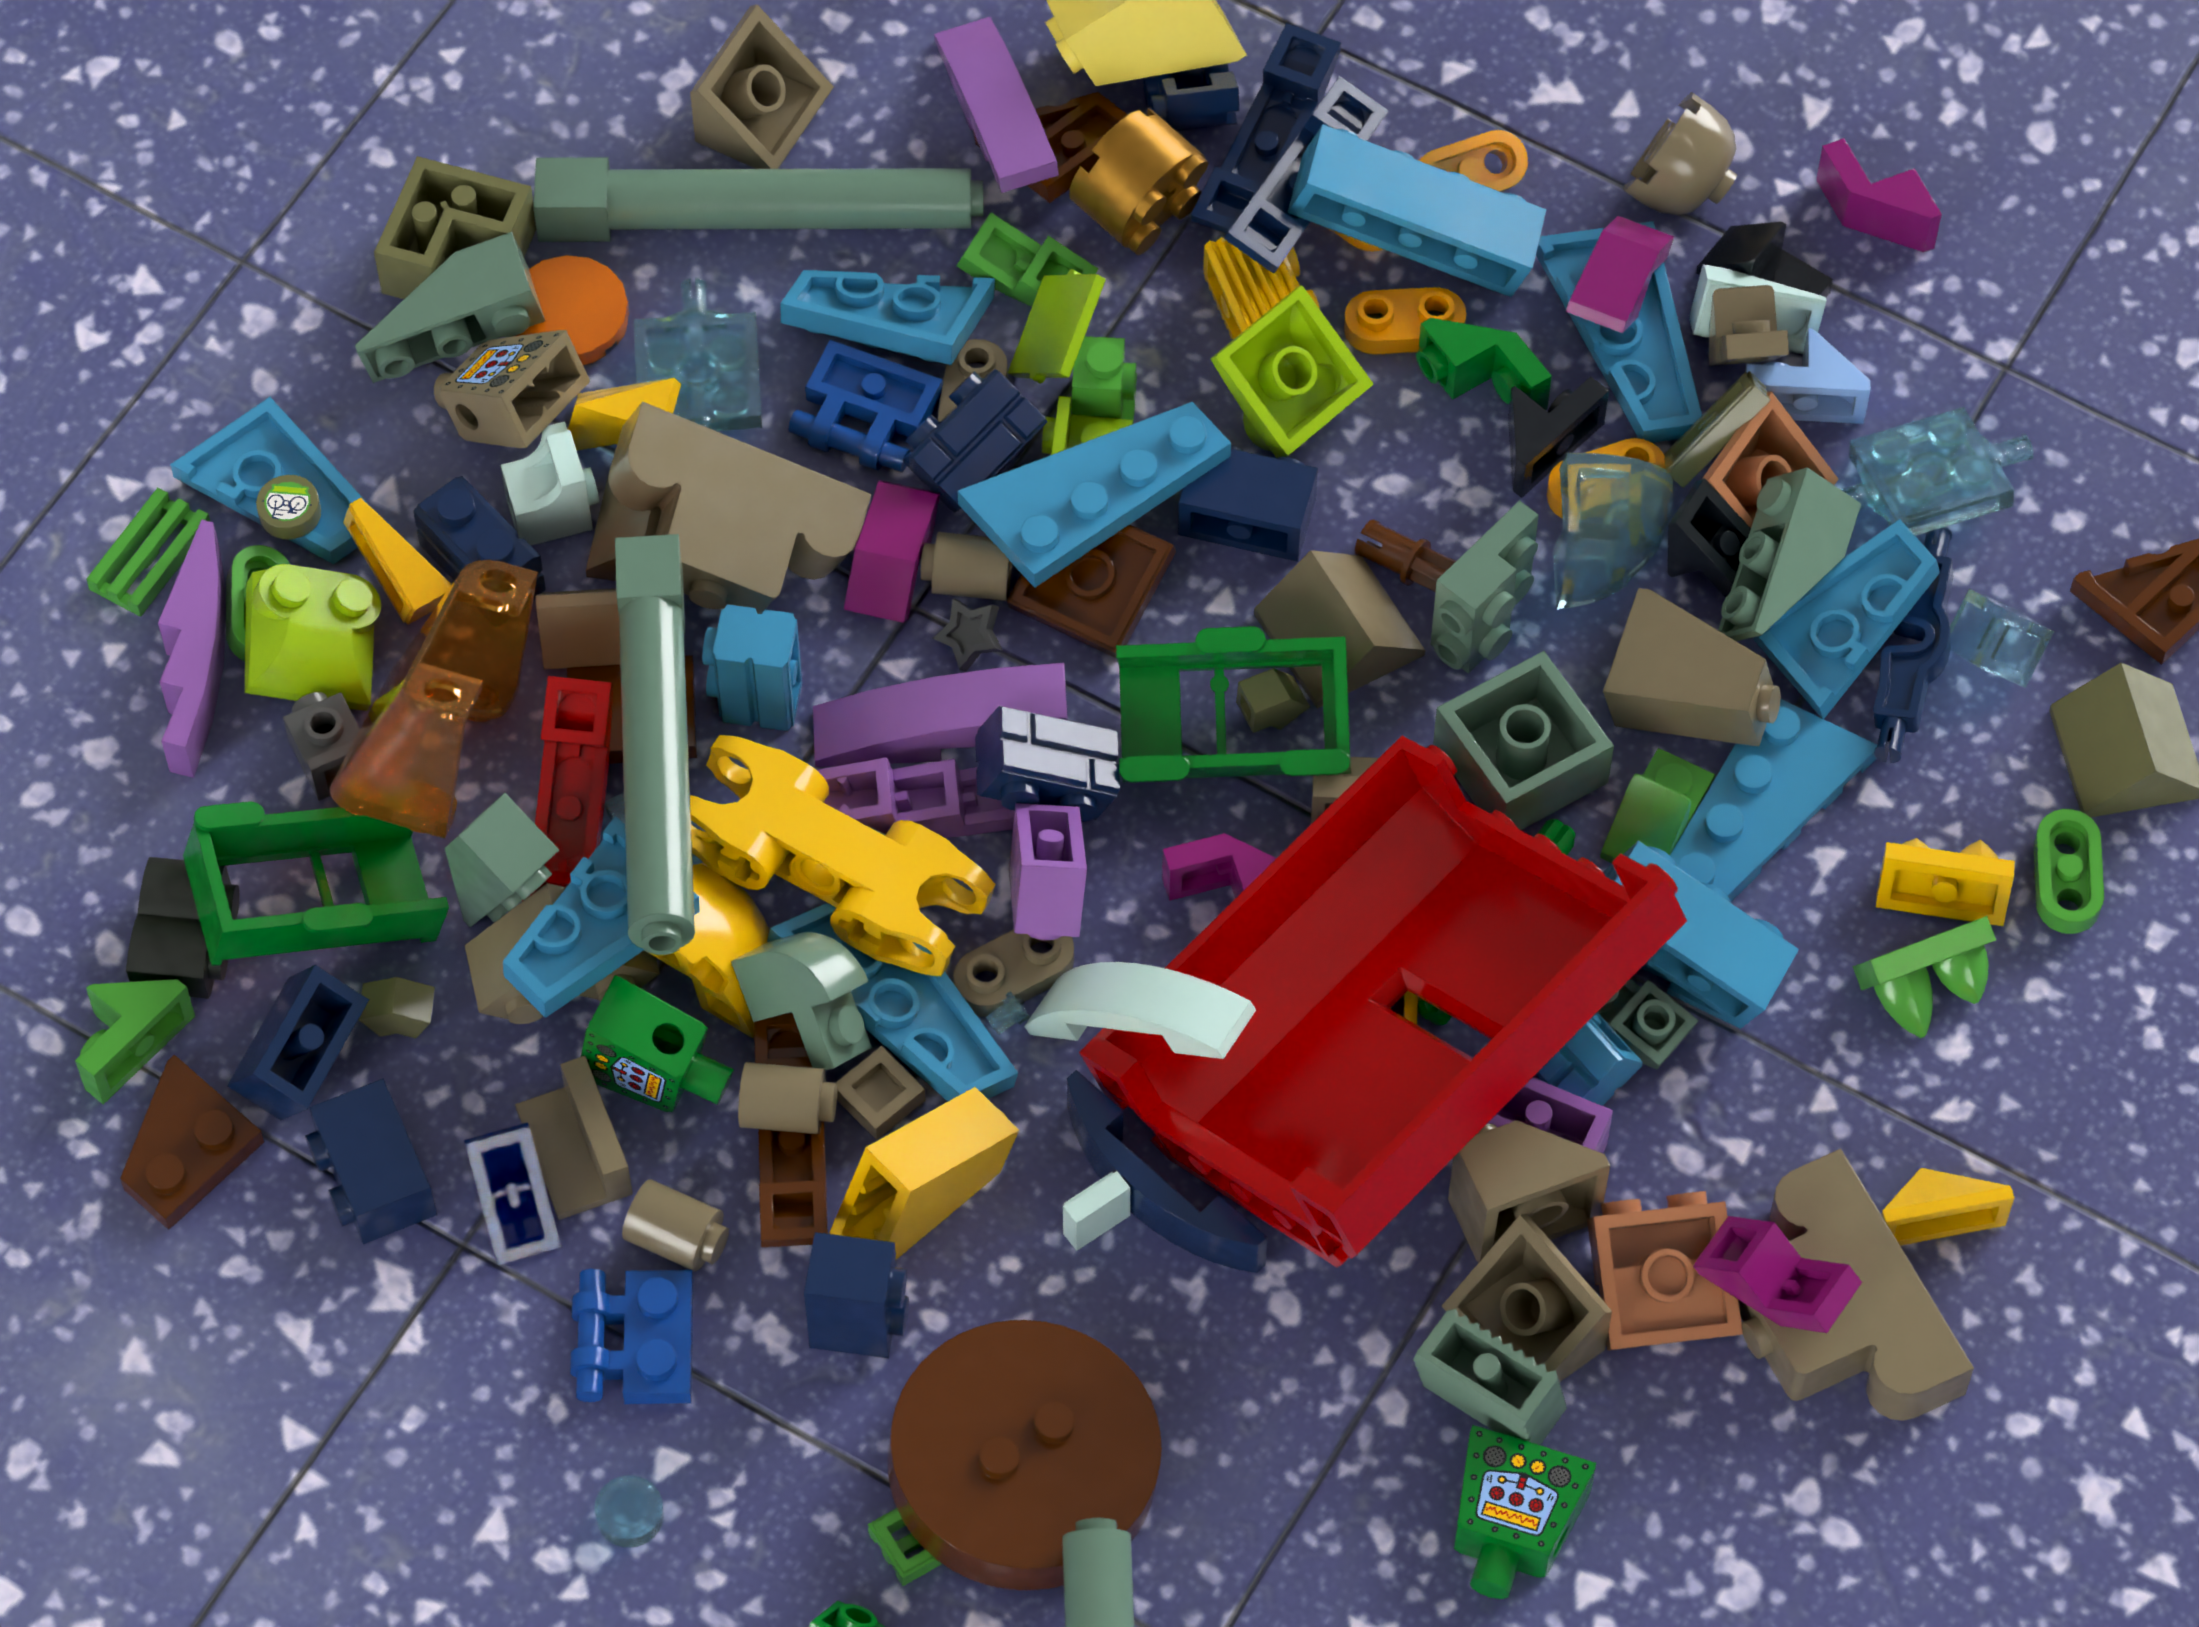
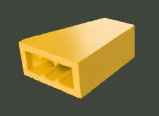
M973 1087L865 1148L829 1233L895 1242L897 1260L1001 1172L1019 1133V1129L976 1087Z

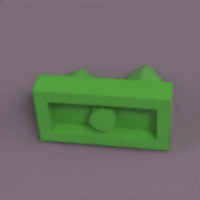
M1985 916L1852 967L1861 990L1874 987L1879 1000L1891 1017L1908 1032L1923 1038L1927 1034L1933 1011V991L1926 967L1932 965L1940 981L1953 994L1970 1003H1978L1988 981L1989 963L1984 945L1996 941L1989 919Z

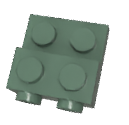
M1520 500L1437 579L1430 645L1434 647L1439 658L1453 669H1463L1469 674L1484 658L1489 661L1495 659L1505 649L1512 637V630L1510 629L1512 610L1524 598L1533 584L1534 576L1531 575L1533 557L1538 549V543L1535 541L1539 514Z

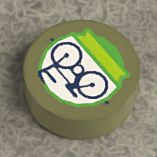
M282 475L268 481L257 495L256 507L261 525L274 537L280 539L302 537L311 532L320 520L321 505L317 490L310 481L301 476Z

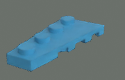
M1654 221L1639 223L1655 229ZM1604 228L1540 236L1536 256L1566 309ZM1664 262L1652 273L1638 318L1623 333L1568 313L1638 438L1652 443L1677 440L1702 416Z
M1193 402L960 489L957 491L958 505L1035 588L1231 457V442Z
M1781 699L1778 716L1773 724H1766L1759 747L1735 744L1670 856L1675 860L1678 868L1699 882L1708 883L1721 889L1729 897L1731 903L1761 873L1762 866L1781 848L1785 850L1801 834L1802 827L1821 808L1826 809L1843 792V787L1859 771L1863 773L1877 759L1874 755L1877 744Z
M825 903L770 928L767 942L799 933L813 932L826 935L846 947L857 959L869 981L851 991L857 1009L863 1018L865 1029L945 1100L950 1101L973 1087H976L987 1099L1014 1087L1018 1076L1017 1070L945 971L942 976L920 974L896 965L877 961L851 947L834 932L830 924V916L836 907L829 903ZM914 943L922 951L932 954L927 948Z

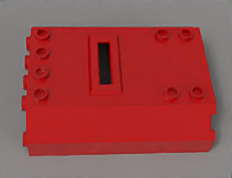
M1403 735L1165 967V969L1184 973L1227 989L1251 1001L1255 1007V1013L1224 1059L1174 1053L1162 1035L1103 1028L1079 1051L1103 1093L1122 1110L1127 1106L1132 1108L1143 1122L1154 1130L1156 1135L1150 1141L1170 1161L1336 1268L1341 1266L1349 1257L1352 1259L1358 1255L1687 922L1675 897L1678 887L1670 875L1661 867L1653 863H1649L1645 867L1620 853L1612 861L1622 882V885L1606 877L1592 861L1584 857L1576 861L1562 853L1555 843L1546 836L1538 833L1532 837L1521 831L1504 813L1498 810L1488 813L1466 801L1454 778L1457 768L1450 757L1437 746L1429 745L1425 748ZM1409 991L1490 1038L1491 1041L1472 1058L1392 1011L1390 1008Z

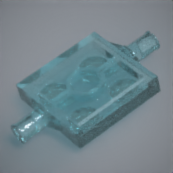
M691 278L681 283L683 311L664 318L634 319L636 384L675 378L681 383L673 414L714 431L762 428L756 312L724 314L707 310L706 282L695 278L696 298L693 299Z
M1961 407L1850 440L1849 458L1861 477V483L1840 490L1860 502V509L1866 507L1873 509L1886 519L1889 526L1900 519L1916 536L2013 507L2014 488L2001 467L2025 460H2032L2034 456L2033 447L2026 434L1992 444L1981 436L1965 408Z

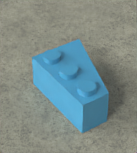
M1637 841L1623 855L1645 867L1649 863H1653L1667 872L1678 887L1675 897L1687 919V922L1641 968L1671 982L1667 994L1741 1029L1766 1009L1799 949L1783 939V935L1777 927L1765 920L1752 918L1730 903L1729 897L1721 889L1708 883H1701L1678 868L1675 860L1661 849L1646 846ZM1611 864L1603 873L1609 879L1622 885L1613 864Z

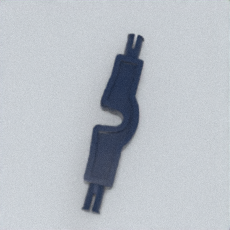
M1936 524L1927 527L1924 546L1936 558L1940 573L1893 631L1896 635L1921 642L1914 645L1887 646L1881 652L1879 686L1873 714L1875 728L1881 729L1874 755L1882 762H1887L1888 752L1890 753V763H1896L1901 759L1905 733H1915L1918 731L1928 686L1941 674L1949 660L1951 633L1946 607L1954 576L1952 558L1946 557L1952 532L1943 525H1940L1938 537Z

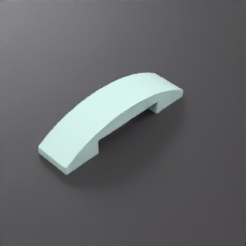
M1099 962L1075 967L1061 975L1024 1027L1030 1035L1078 1041L1087 1026L1156 1034L1164 1037L1174 1053L1224 1059L1256 1009L1251 1001L1213 983L1184 973L1138 963Z

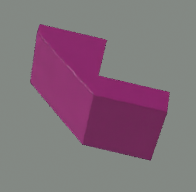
M1844 138L1822 146L1816 181L1842 226L1921 252L1935 248L1942 214L1915 168L1871 184Z
M1617 216L1603 229L1569 300L1566 312L1623 333L1638 318L1652 273L1667 259L1674 236Z
M882 480L878 481L855 547L843 610L902 623L909 619L919 561L922 558L924 544L931 543L940 493Z
M1223 833L1164 848L1162 856V881L1169 901L1231 885L1234 897L1236 898L1276 858Z
M1733 1216L1726 1218L1693 1265L1699 1275L1779 1326L1828 1333L1862 1284V1281L1849 1264L1802 1258L1775 1222Z

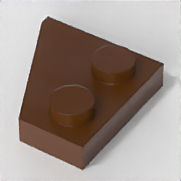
M1099 92L1070 99L1063 105H1047L1035 108L1057 160L1059 175L1027 186L1049 203L1070 189L1073 178L1080 166L1090 173L1100 158L1092 149L1115 124L1128 115ZM974 133L975 144L980 148Z
M2199 538L2171 546L2168 551L2162 554L2146 553L2126 559L2124 567L2096 576H2093L2091 570L2081 572L2073 578L2070 592L2162 665L2199 630Z
M174 1054L165 1065L120 1177L123 1189L170 1230L264 1143L262 1131Z

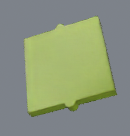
M1073 269L1069 270L1067 275H1044L1010 364L1008 374L1016 378H1030L1040 384L1046 378H1069L1106 279L1098 274H1081Z

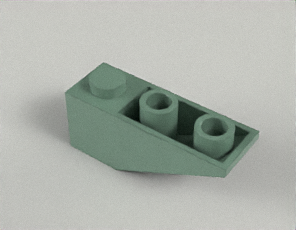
M510 232L454 252L355 345L356 351L373 383L386 378L402 377L419 366L444 357L453 358L463 355L470 348L481 345L489 340L516 336L524 332L528 327L545 322L528 265L513 233Z
M1808 467L1768 478L1757 497L1756 505L1758 509L1749 536L1739 553L1740 564L1731 592L1724 600L1721 609L1722 620L1718 631L1735 641L1763 635L1845 557L1861 503Z
M503 793L445 847L463 921L469 927H472L486 915L495 923L522 900L524 901L552 875L544 864L559 851L506 793Z

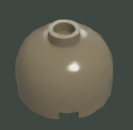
M1693 92L1689 93L1678 105L1685 111L1675 124L1670 119H1667L1630 173L1636 179L1626 183L1623 188L1632 197L1660 213L1681 215L1693 212L1707 199L1718 204L1737 177V174L1729 169L1736 152L1735 135L1728 121L1713 106Z

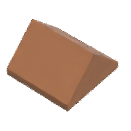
M1767 392L1771 400L1754 418L1735 431L1702 478H1705L1750 528L1758 509L1756 505L1757 497L1768 478L1808 467L1833 485L1839 480L1773 392Z

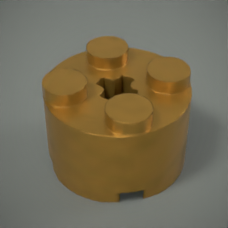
M1148 109L1147 116L1141 110H1137L1115 124L1095 145L1092 151L1100 157L1090 173L1080 166L1071 183L1069 196L1076 205L1120 244L1130 248L1136 255H1141L1158 239L1161 233L1159 226L1172 215L1180 220L1193 211L1202 193L1196 185L1206 171L1208 161L1200 151L1153 110Z

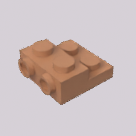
M1706 1191L1666 1196L1668 1208L1642 1211L1640 1199L1601 1203L1602 1216H1594L1587 1219L1595 1285H1599L1600 1298L1612 1310L1606 1343L1607 1351L1743 1334L1738 1299L1699 1275L1693 1267L1696 1260L1728 1217L1726 1201L1707 1203Z

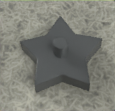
M952 600L950 622L933 639L952 647L959 670L966 672L981 653L1003 651L993 632L999 610L998 606L992 604L973 610L959 600Z

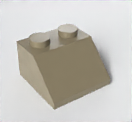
M1517 1120L1499 1127L1495 1124H1486L1453 1158L1448 1201L1476 1261L1479 1263L1521 1214L1527 1213L1550 1240L1588 1227L1587 1219L1602 1215L1601 1203H1604L1610 1164L1606 1155Z

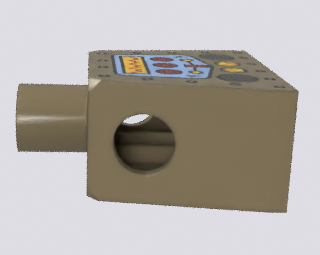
M556 330L492 339L482 343L454 372H445L437 377L434 384V397L441 408L447 409L459 435L464 440L514 448H527L590 382V379L567 331Z

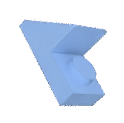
M1808 328L1802 366H1789L1782 362H1768L1762 365L1747 364L1745 372H1752L1766 386L1768 392H1773L1793 420L1864 424L1870 395V379L1814 329Z

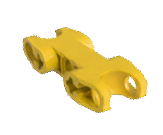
M719 735L710 748V756L706 766L713 772L715 778L735 793L740 800L733 803L718 804L690 795L691 821L706 831L704 832L691 825L692 853L717 874L747 889L760 890L765 888L775 874L836 907L830 916V924L839 938L851 947L877 961L896 965L924 975L942 976L950 964L955 945L948 939L942 929L934 925L920 912V908L939 905L964 914H982L990 903L996 885L987 873L959 851L949 840L920 824L908 820H899L893 823L884 836L823 803L829 795V786L825 778L818 770L791 754L741 737ZM729 757L739 760L748 769H745L735 764L729 759ZM952 878H956L958 880L963 881L973 890V892L964 888L962 885H960ZM914 943L927 948L932 954L922 951Z

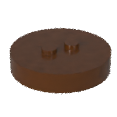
M1008 1320L993 1322L960 1333L944 1342L918 1365L906 1382L897 1401L891 1425L887 1459L891 1493L896 1508L913 1537L936 1560L952 1571L979 1583L1002 1589L1042 1590L1056 1588L1064 1585L1062 1536L1076 1531V1522L1090 1518H1108L1117 1522V1529L1131 1534V1542L1138 1534L1150 1510L1161 1465V1432L1156 1411L1144 1385L1133 1370L1118 1355L1096 1339L1066 1326L1044 1321Z

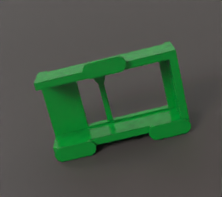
M1246 626L1205 628L1198 632L1195 642L1116 645V658L1120 678L1122 758H1119V771L1123 782L1181 781L1185 778L1287 775L1296 777L1351 774L1346 636L1266 640L1265 634L1260 628ZM1322 666L1325 749L1227 754L1225 692L1229 688V681L1224 676V670ZM1214 670V677L1210 681V687L1215 692L1217 754L1182 756L1180 672Z
M410 786L360 790L353 794L350 806L265 814L260 804L251 801L209 805L198 808L194 815V823L183 859L211 966L221 965L223 960L372 943L420 938L421 943L437 941L449 910V905L446 897L428 898L411 838L421 813L418 791ZM352 853L365 904L334 905L321 856ZM310 858L323 907L310 908L306 912L232 919L219 866Z

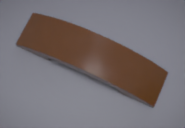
M792 1013L754 1022L755 1063L813 1068ZM822 1122L819 1134L758 1129L761 1248L813 1245L815 1232L828 1234L824 1122Z

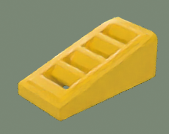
M362 498L349 504L343 523L403 623L406 622L409 625L449 602L455 589L435 567Z

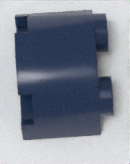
M1228 63L1143 78L1147 108H1151L1176 131L1237 124L1235 111H1239V87L1233 71L1229 72Z

